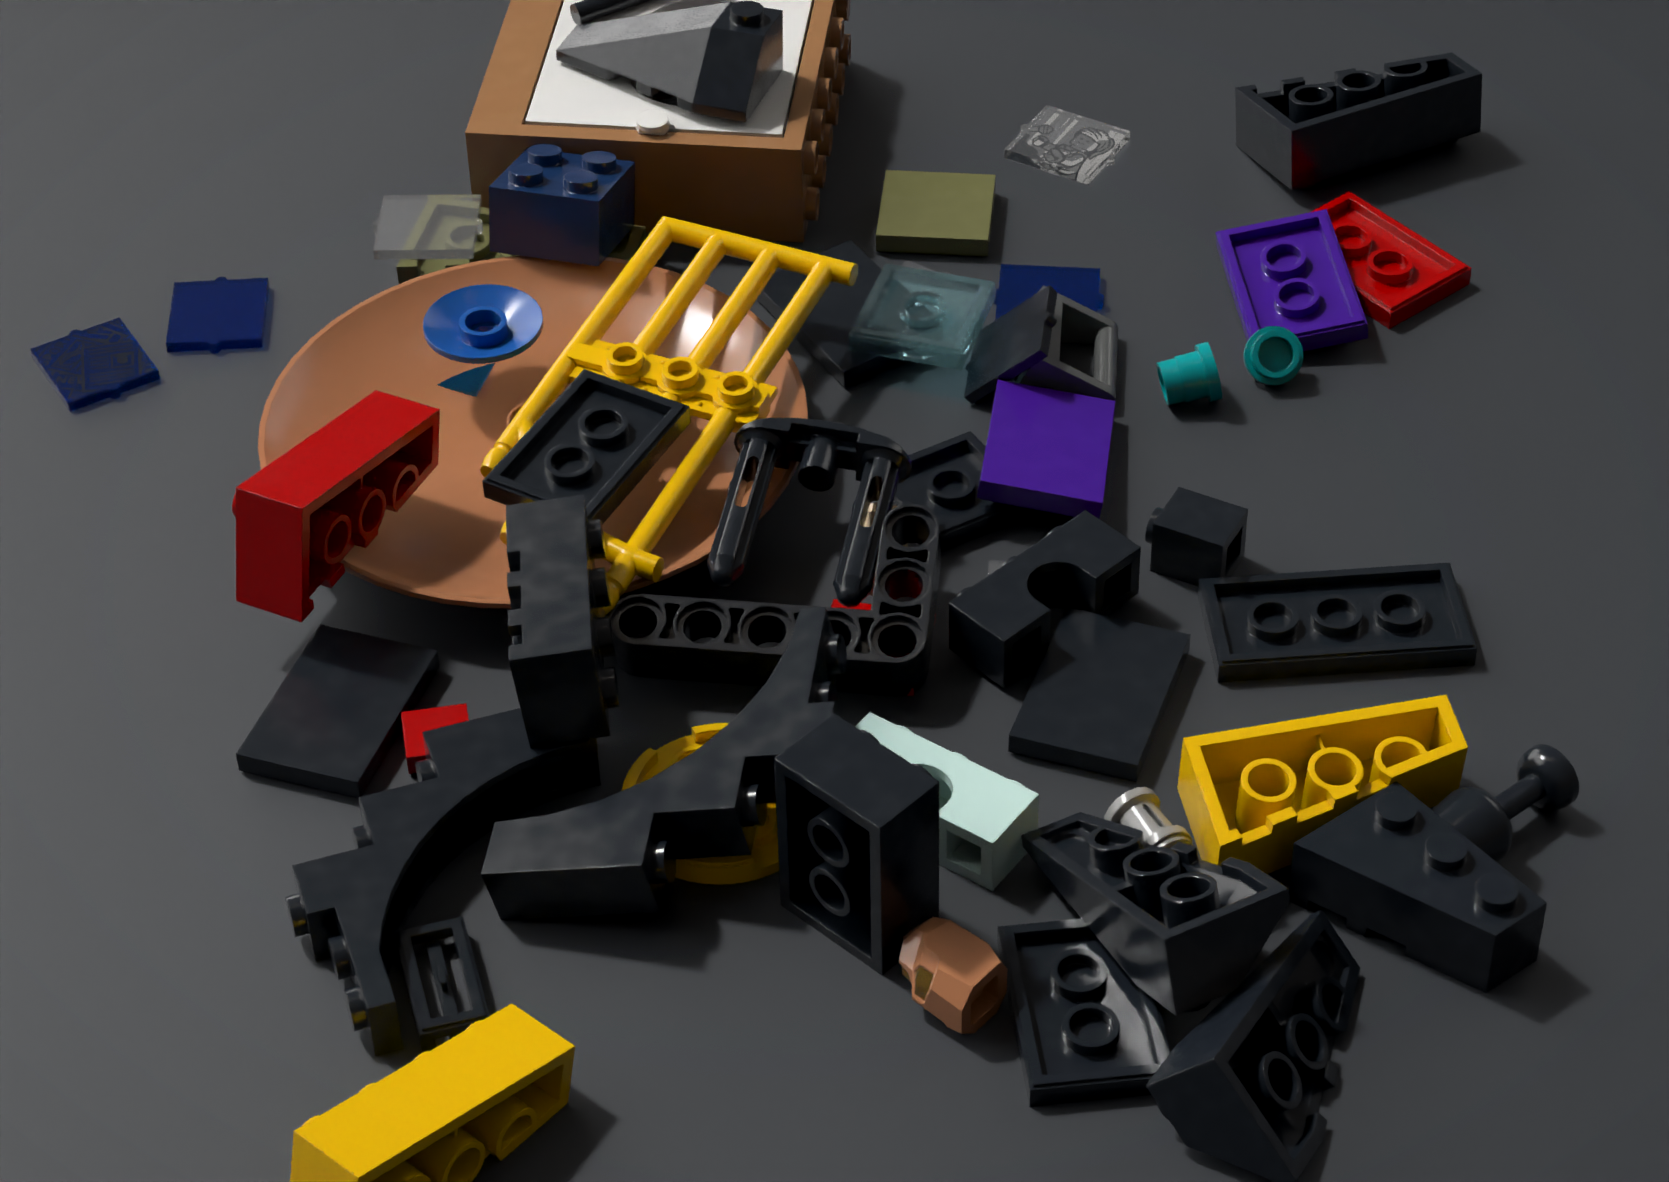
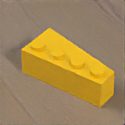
M1446 694L1184 737L1177 789L1201 860L1221 866L1223 861L1233 857L1249 862L1264 873L1269 874L1291 865L1294 842L1396 781L1429 808L1438 805L1452 791L1459 789L1468 745Z
M511 1003L484 1020L474 1022L465 1031L431 1051L421 1053L412 1062L378 1082L368 1084L354 1096L325 1113L310 1118L301 1127L294 1130L290 1182H472L488 1155L492 1154L502 1161L568 1103L575 1045Z

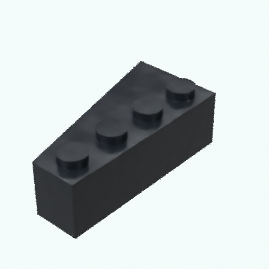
M1451 52L1384 63V73L1382 74L1356 70L1355 68L1335 71L1334 81L1305 85L1303 77L1281 80V90L1257 94L1255 84L1235 87L1236 146L1291 190L1312 188L1323 180L1343 174H1357L1366 167L1388 160H1402L1408 158L1414 152L1437 145H1451L1457 142L1459 138L1481 132L1482 73Z

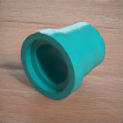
M1208 342L1196 344L1194 347L1195 351L1174 356L1172 359L1156 363L1161 390L1168 406L1207 397L1209 402L1222 399L1220 377Z

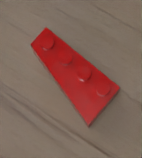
M375 390L238 485L232 502V512L236 517V601L302 623L314 609L313 599H310V596L320 585L332 588L345 573L344 564L340 563L341 560L355 545L367 548L379 534L378 528L382 523L385 510L398 512L438 465L440 409Z

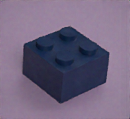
M552 144L533 145L527 148L489 186L490 252L600 266L635 225V162L618 160L616 155L610 152L592 151L580 155L564 153L559 146Z

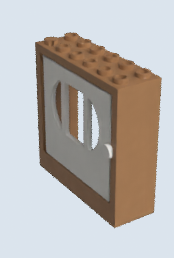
M583 0L510 1L465 131L473 206L489 208V186L527 148L537 144H552L559 146L564 153L583 155L592 151H606L616 155L618 160L634 161L635 225L646 226V234L652 231L662 216H667L760 240L804 242L808 221L818 220L820 207L819 188L825 187L826 156L830 157L832 153L833 125L837 126L839 117V95L844 94L845 66L850 65L851 34H844V21L849 20L851 0H649L584 23L588 24L725 2L736 3L739 1H755L765 8L783 10V70L746 122L691 113L675 105L652 100L637 92L635 89L637 88L636 81L623 76L607 80L558 61L556 58L557 48L577 25L572 19L570 5Z

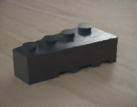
M584 495L506 505L507 557L510 572H507V588L511 604V610H508V629L510 637L512 636V645L508 646V657L529 746L537 747L610 736L608 709L620 707V698L615 667L604 668V657L615 656V644L610 616L600 617L599 608L611 606L606 568H595V559L606 558L601 519L589 521Z

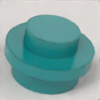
M1280 326L1264 327L1256 331L1248 339L1243 353L1244 364L1248 373L1256 381L1265 385H1280L1291 380L1299 372L1303 363V348L1297 336L1290 330Z

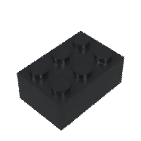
M833 713L774 758L780 905L873 970L884 975L899 962L903 936L932 917L939 918V781L933 778L922 766L911 764L880 744L871 733L857 729Z

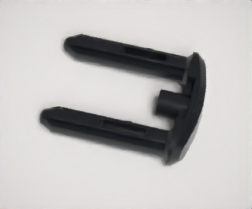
M762 418L752 420L743 425L736 432L734 445L739 453V458L733 478L729 483L727 498L707 561L712 582L720 587H728L743 575L774 467L789 469L791 461L801 462L798 471L799 482L807 489L817 492L827 491L833 487L838 468L856 471V480L860 481L856 500L852 506V515L833 586L840 604L847 608L858 606L871 592L876 573L881 528L884 518L892 510L898 484L909 478L912 470L911 460L907 453L897 442L889 437L859 427L832 421L806 418ZM754 481L747 505L741 507L748 482ZM878 501L872 525L864 527L870 503Z

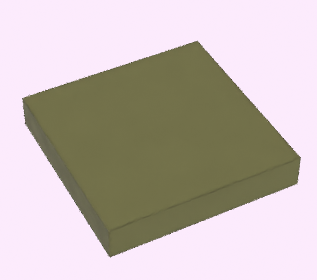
M886 170L876 230V251L988 256L996 191V175Z

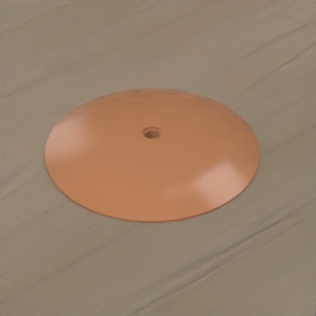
M526 256L481 260L413 278L355 305L332 320L310 338L291 358L277 378L266 400L259 424L258 453L261 469L375 390L440 409L438 465L398 512L385 510L382 523L378 528L379 534L368 547L363 548L355 545L340 563L344 564L346 572L410 597L451 605L511 609L507 588V572H510L507 545L502 543L499 537L502 526L506 521V505L484 497L482 481L485 477L480 472L483 459L493 448L498 438L629 261L606 257L600 266H592ZM654 266L601 341L613 344L633 343L682 274ZM495 284L513 287L530 295L536 300L542 310L543 329L536 342L519 355L499 362L470 364L453 361L436 353L428 345L424 337L423 320L431 305L442 296L468 286ZM704 284L654 355L670 359L674 357H688L730 296ZM749 310L709 369L723 373L743 372L771 328ZM786 350L765 381V384L776 386L778 390L777 396L770 405L771 411L766 418L808 419L805 388L799 370L789 351ZM690 416L691 423L604 522L602 525L604 532L625 543L628 542L710 420ZM731 432L652 550L651 554L662 557L664 560L663 572L657 582L670 578L709 558L727 498L729 483L733 478L739 458V453L734 445L736 432ZM791 461L789 469L774 467L759 520L771 509L788 486L799 462ZM754 481L748 482L741 507L747 505ZM602 558L595 559V568L605 567L607 573L612 563ZM636 575L624 593L657 582Z

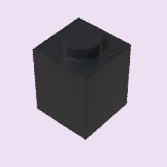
M1178 487L1165 507H1157L1148 521L1145 541L1152 544L1150 571L1198 586L1199 579L1231 577L1245 554L1248 509Z

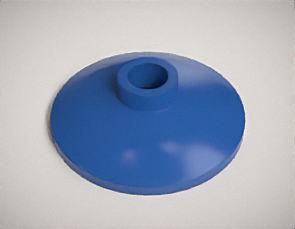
M495 284L474 285L452 291L434 302L426 312L423 320L425 340L436 353L453 361L470 364L499 362L519 355L536 342L543 329L542 310L535 299L516 288Z

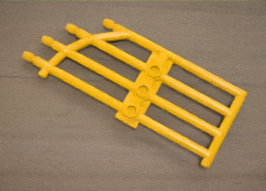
M662 216L498 438L493 448L484 457L480 472L483 477H486L555 402L568 384L572 383L584 369L685 404L690 407V416L710 420L628 542L625 543L603 531L606 558L602 559L612 563L607 571L611 606L599 608L600 617L606 616L615 607L620 596L624 594L636 575L653 582H657L660 579L664 568V560L662 557L651 554L652 550L731 432H737L743 425L752 420L767 417L771 411L770 405L777 396L778 390L776 386L765 384V381L831 282L850 287L855 284L858 276V265L856 263ZM672 242L700 249L633 343L613 344L601 341L602 337ZM724 255L754 262L688 357H674L670 359L654 355ZM778 268L807 275L743 372L723 373L709 369ZM506 521L502 526L499 536L505 545H507Z

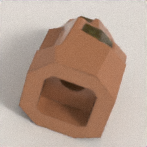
M937 917L926 920L903 936L899 963L902 967L903 976L912 984L913 1001L944 1022L948 1028L961 1034H974L998 1012L1007 992V968L987 942L953 921Z

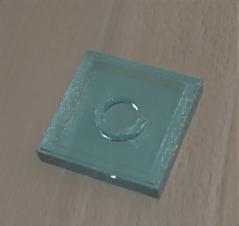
M884 264L849 333V350L962 370L996 299L995 282Z

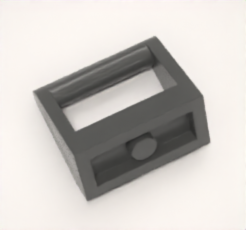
M1057 293L1054 313L1057 323L1052 328L1048 357L1014 377L1010 382L1116 401L1117 323ZM1060 343L1095 344L1093 377L1059 361Z

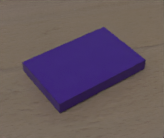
M1327 209L1215 232L1219 256L1247 341L1256 331L1268 326H1280L1290 330L1299 339L1303 351L1368 338V323Z
M998 379L977 498L1076 517L1086 510L1099 519L1104 498L1115 401Z

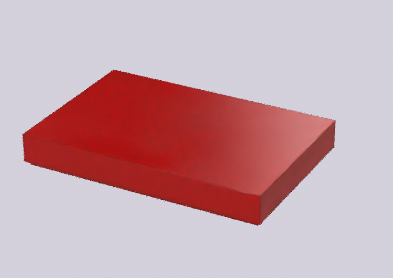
M1350 191L1311 211L1327 209L1363 312L1388 329L1470 284L1471 267Z

